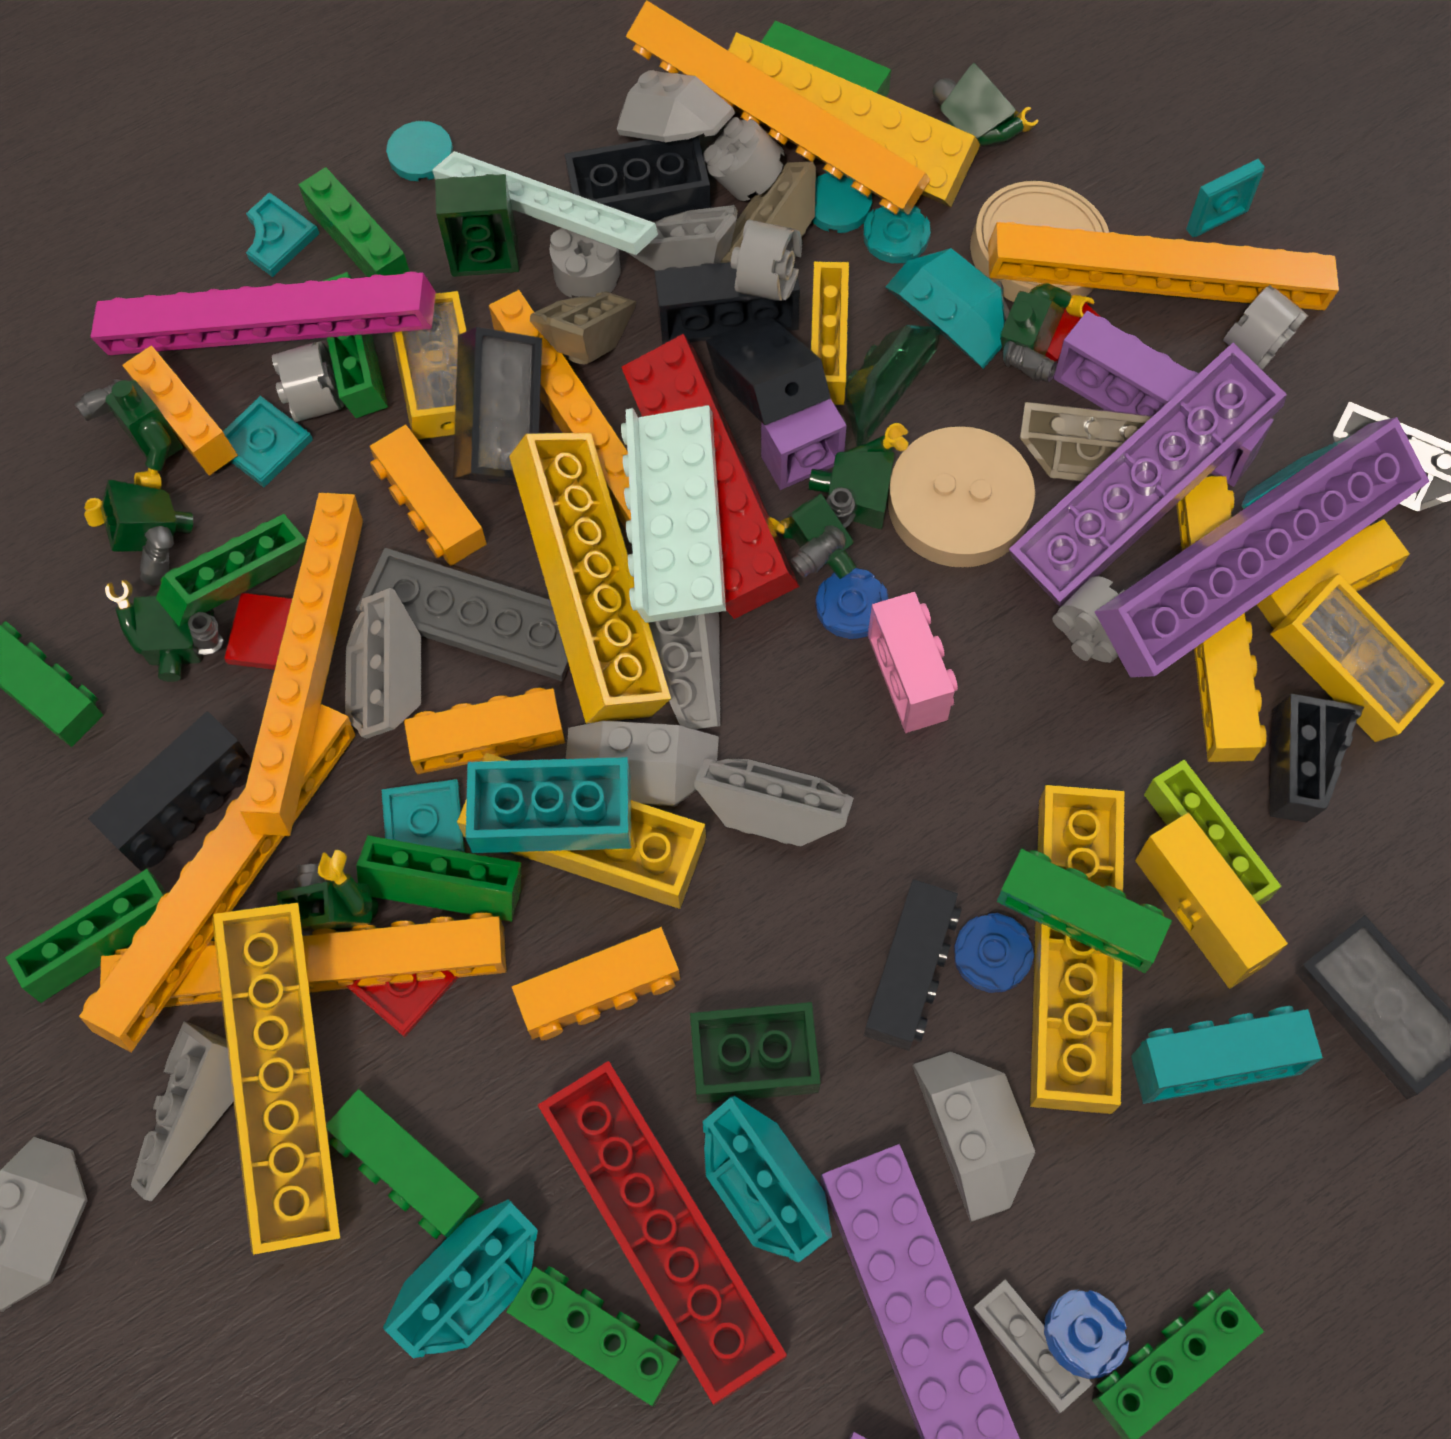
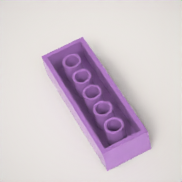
M1086 311L1064 339L1054 380L1104 410L1154 416L1199 373L1184 368L1174 362L1168 355L1157 352L1145 345L1136 336L1127 334L1111 325L1107 319ZM1270 418L1214 469L1211 474L1214 476H1226L1227 483L1234 487L1256 458L1274 420Z

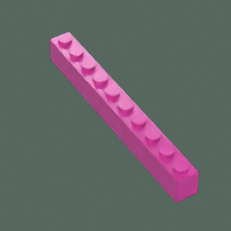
M406 272L404 274L388 276L372 275L365 278H339L337 280L320 282L310 280L298 284L285 285L276 283L272 286L264 287L243 286L239 289L230 290L210 289L207 292H178L173 295H146L140 298L128 299L114 298L112 300L97 301L91 338L107 355L141 353L151 345L156 351L432 329L436 292L423 272Z

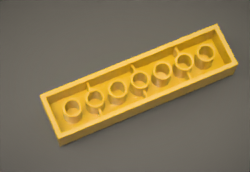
M735 33L728 51L924 171L930 178V181L921 195L950 208L952 207L980 147L976 136L742 34ZM733 106L734 112L742 115L743 112Z
M591 433L525 434L509 458L585 723L652 717L671 699L649 623H645L638 611H633L631 607L629 590L634 588V576L632 577L629 572L627 550Z
M1045 785L1039 800L1038 852L1047 855L1051 859V863L1065 870L1073 868L1083 872L1088 876V881L1101 887L1111 886L1123 892L1124 791ZM1036 921L1030 1107L1113 1114L1121 1105L1122 962Z
M298 903L213 914L212 922L251 1252L254 1255L339 1239L340 1232Z

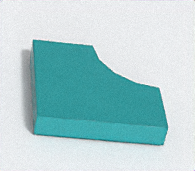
M270 192L246 213L248 220L255 227L256 231L253 244L246 252L247 257L271 277H274L319 235L316 225Z

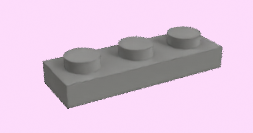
M1006 1279L972 1308L1058 1414L1064 1411L1092 1385L1089 1379L1073 1375L1059 1365L1048 1348L1044 1335V1325Z

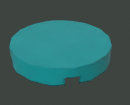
M415 121L404 124L394 131L388 140L386 152L391 168L400 177L410 181H419L418 178L427 177V180L435 178L432 169L453 153V145L449 134L440 125L430 121Z
M829 173L820 175L815 180V217L811 222L828 232L829 229L838 230L837 233L855 230L865 222L868 213H870L872 195L870 193L869 197H866L853 189L851 185L854 181L845 175L840 180Z
M915 205L909 215L901 210L895 215L882 206L875 211L873 209L868 213L863 227L864 243L868 251L879 260L889 263H906L908 260L918 258L926 250L930 241V222L927 216L925 219L924 215L920 213L921 210Z

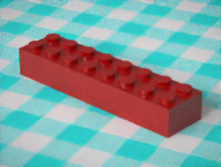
M682 334L622 366L621 368L642 417L708 405L712 411L726 611L736 619L800 587L700 358L685 335Z
M607 1061L539 1103L538 1107L713 1406H716L787 1359L786 1352L610 1062Z

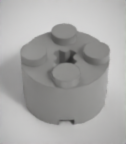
M735 117L726 123L724 132L713 145L705 150L703 158L707 164L708 172L736 199L746 201L750 200L747 195L754 192L760 195L775 182L782 170L783 164L779 160L780 154L784 155V150L756 121L751 119L748 121L740 120L738 117Z
M747 220L743 229L741 247H735L731 256V268L737 269L735 291L771 300L782 301V299H788L796 283L799 269L793 267L795 256L801 257L802 253L800 231L789 227Z
M564 228L553 232L550 238V256L554 280L559 290L571 298V295L595 297L600 292L606 291L611 293L616 287V282L621 274L619 249Z
M1269 285L1245 310L1244 315L1238 323L1233 325L1223 341L1228 346L1234 343L1263 370L1274 358L1276 352L1281 347L1283 348L1292 338L1308 315L1281 292Z
M322 341L272 355L273 366L281 379V382L276 383L278 396L283 404L289 402L290 412L295 422L332 413L344 407V403L339 398L336 379L330 366L332 365L330 352Z
M1099 576L1090 577L1059 608L1058 612L1053 616V622L1073 643L1071 648L1080 659L1088 661L1090 658L1101 662L1110 663L1118 657V654L1097 618L1095 611L1119 594L1109 587L1113 583L1112 581Z

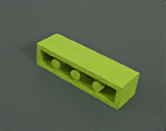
M1185 760L1151 781L1144 796L1166 825L1189 812L1258 905L1261 906L1273 897L1281 885Z

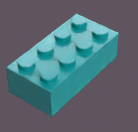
M628 757L468 762L466 840L472 853L631 848V774Z
M1285 1006L1269 1011V1016L1254 1019L1252 1013H1247L1229 1018V1024L1214 1026L1213 1021H1203L1188 1026L1189 1031L1174 1034L1172 1028H1164L1148 1033L1149 1038L1142 1041L1139 1048L1131 1055L1143 1104L1301 1075L1323 1058L1309 1010L1294 1012L1293 1006Z

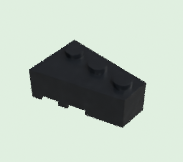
M1290 694L1272 709L1270 817L1307 823L1327 809L1342 769L1340 765L1346 749L1350 747L1353 739L1351 734L1357 719L1361 717L1364 709L1363 706Z

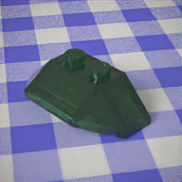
M905 325L887 334L878 346L874 344L870 347L864 358V364L859 371L854 369L850 373L845 387L847 388L846 406L857 447L866 444L937 351L940 336L938 328Z

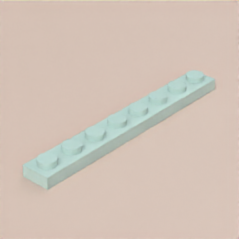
M455 151L432 169L435 179L506 174L513 210L637 255L658 235L656 224Z

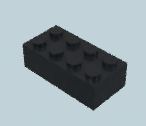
M698 136L671 142L647 139L564 154L568 182L572 194L648 221L659 220L689 210L711 208L710 183Z
M731 262L704 263L699 266L683 268L669 267L665 270L655 271L662 345L682 334L685 335L690 343L705 341L766 315H770L787 331L799 330L800 286L798 276L789 298L780 301L736 292L735 280L737 269L731 268Z
M207 711L88 819L142 872L160 863L166 851L177 841L187 838L194 830L195 824L206 814L215 812L222 805L224 798L233 789L247 783L252 759L240 742Z

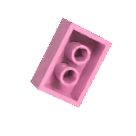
M915 592L872 604L868 630L869 641L905 733L947 721L951 706L954 705V693L958 690L957 681L952 669L946 670L943 663L944 649L938 636L933 637L929 628L931 624L929 610L925 603H919Z

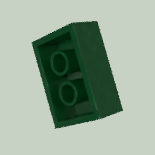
M506 174L435 179L436 215L452 277L519 272L518 236Z
M812 1002L690 1013L698 1104L724 1102L733 1096L740 1100L819 1093L820 1074Z

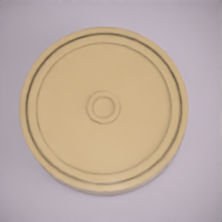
M1024 181L998 190L983 204L972 232L970 249L975 267L989 278L988 242L996 222H1014L1034 226L1046 225L1053 228L1083 229L1085 231L1103 233L1110 232L1100 212L1077 192L1050 182ZM989 278L993 282L1001 281L1004 287L1003 297L1012 302L1015 301L1019 291L1029 293L1032 288L1041 284L1037 282ZM1051 284L1070 292L1071 296L1077 294L1086 297L1094 289Z
M972 427L942 428L929 432L912 442L896 461L889 487V515L900 538L920 556L945 566H979L992 562L1008 553L1009 548L1023 536L1034 505L1035 485L1030 468L1022 455L1001 437Z

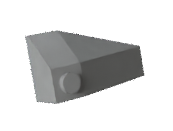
M719 612L649 622L671 696L669 702L680 726L694 730L720 726Z
M185 1021L165 1065L164 1072L171 1074L165 1095L156 1096L153 1110H157L155 1130L148 1132L144 1138L131 1182V1187L144 1200L152 1201L234 1101L226 1038Z

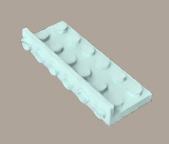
M708 405L638 418L633 408L626 409V423L621 424V433L628 450V455H623V468L626 477H629V487L624 489L625 502L628 510H631V520L626 521L627 537L629 542L632 543L633 554H628L629 572L632 577L634 576V588L629 590L631 607L633 611H638L645 623L726 611L712 411Z

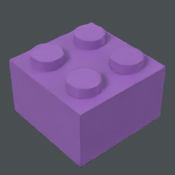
M831 399L767 425L761 422V457L780 490L809 478L812 469L825 471L832 468L836 453L844 452L847 425Z

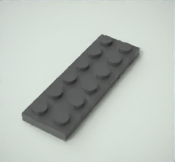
M384 548L356 608L358 616L361 613L359 608L363 598L391 588L396 591L422 637L563 682L569 668V663L549 599Z

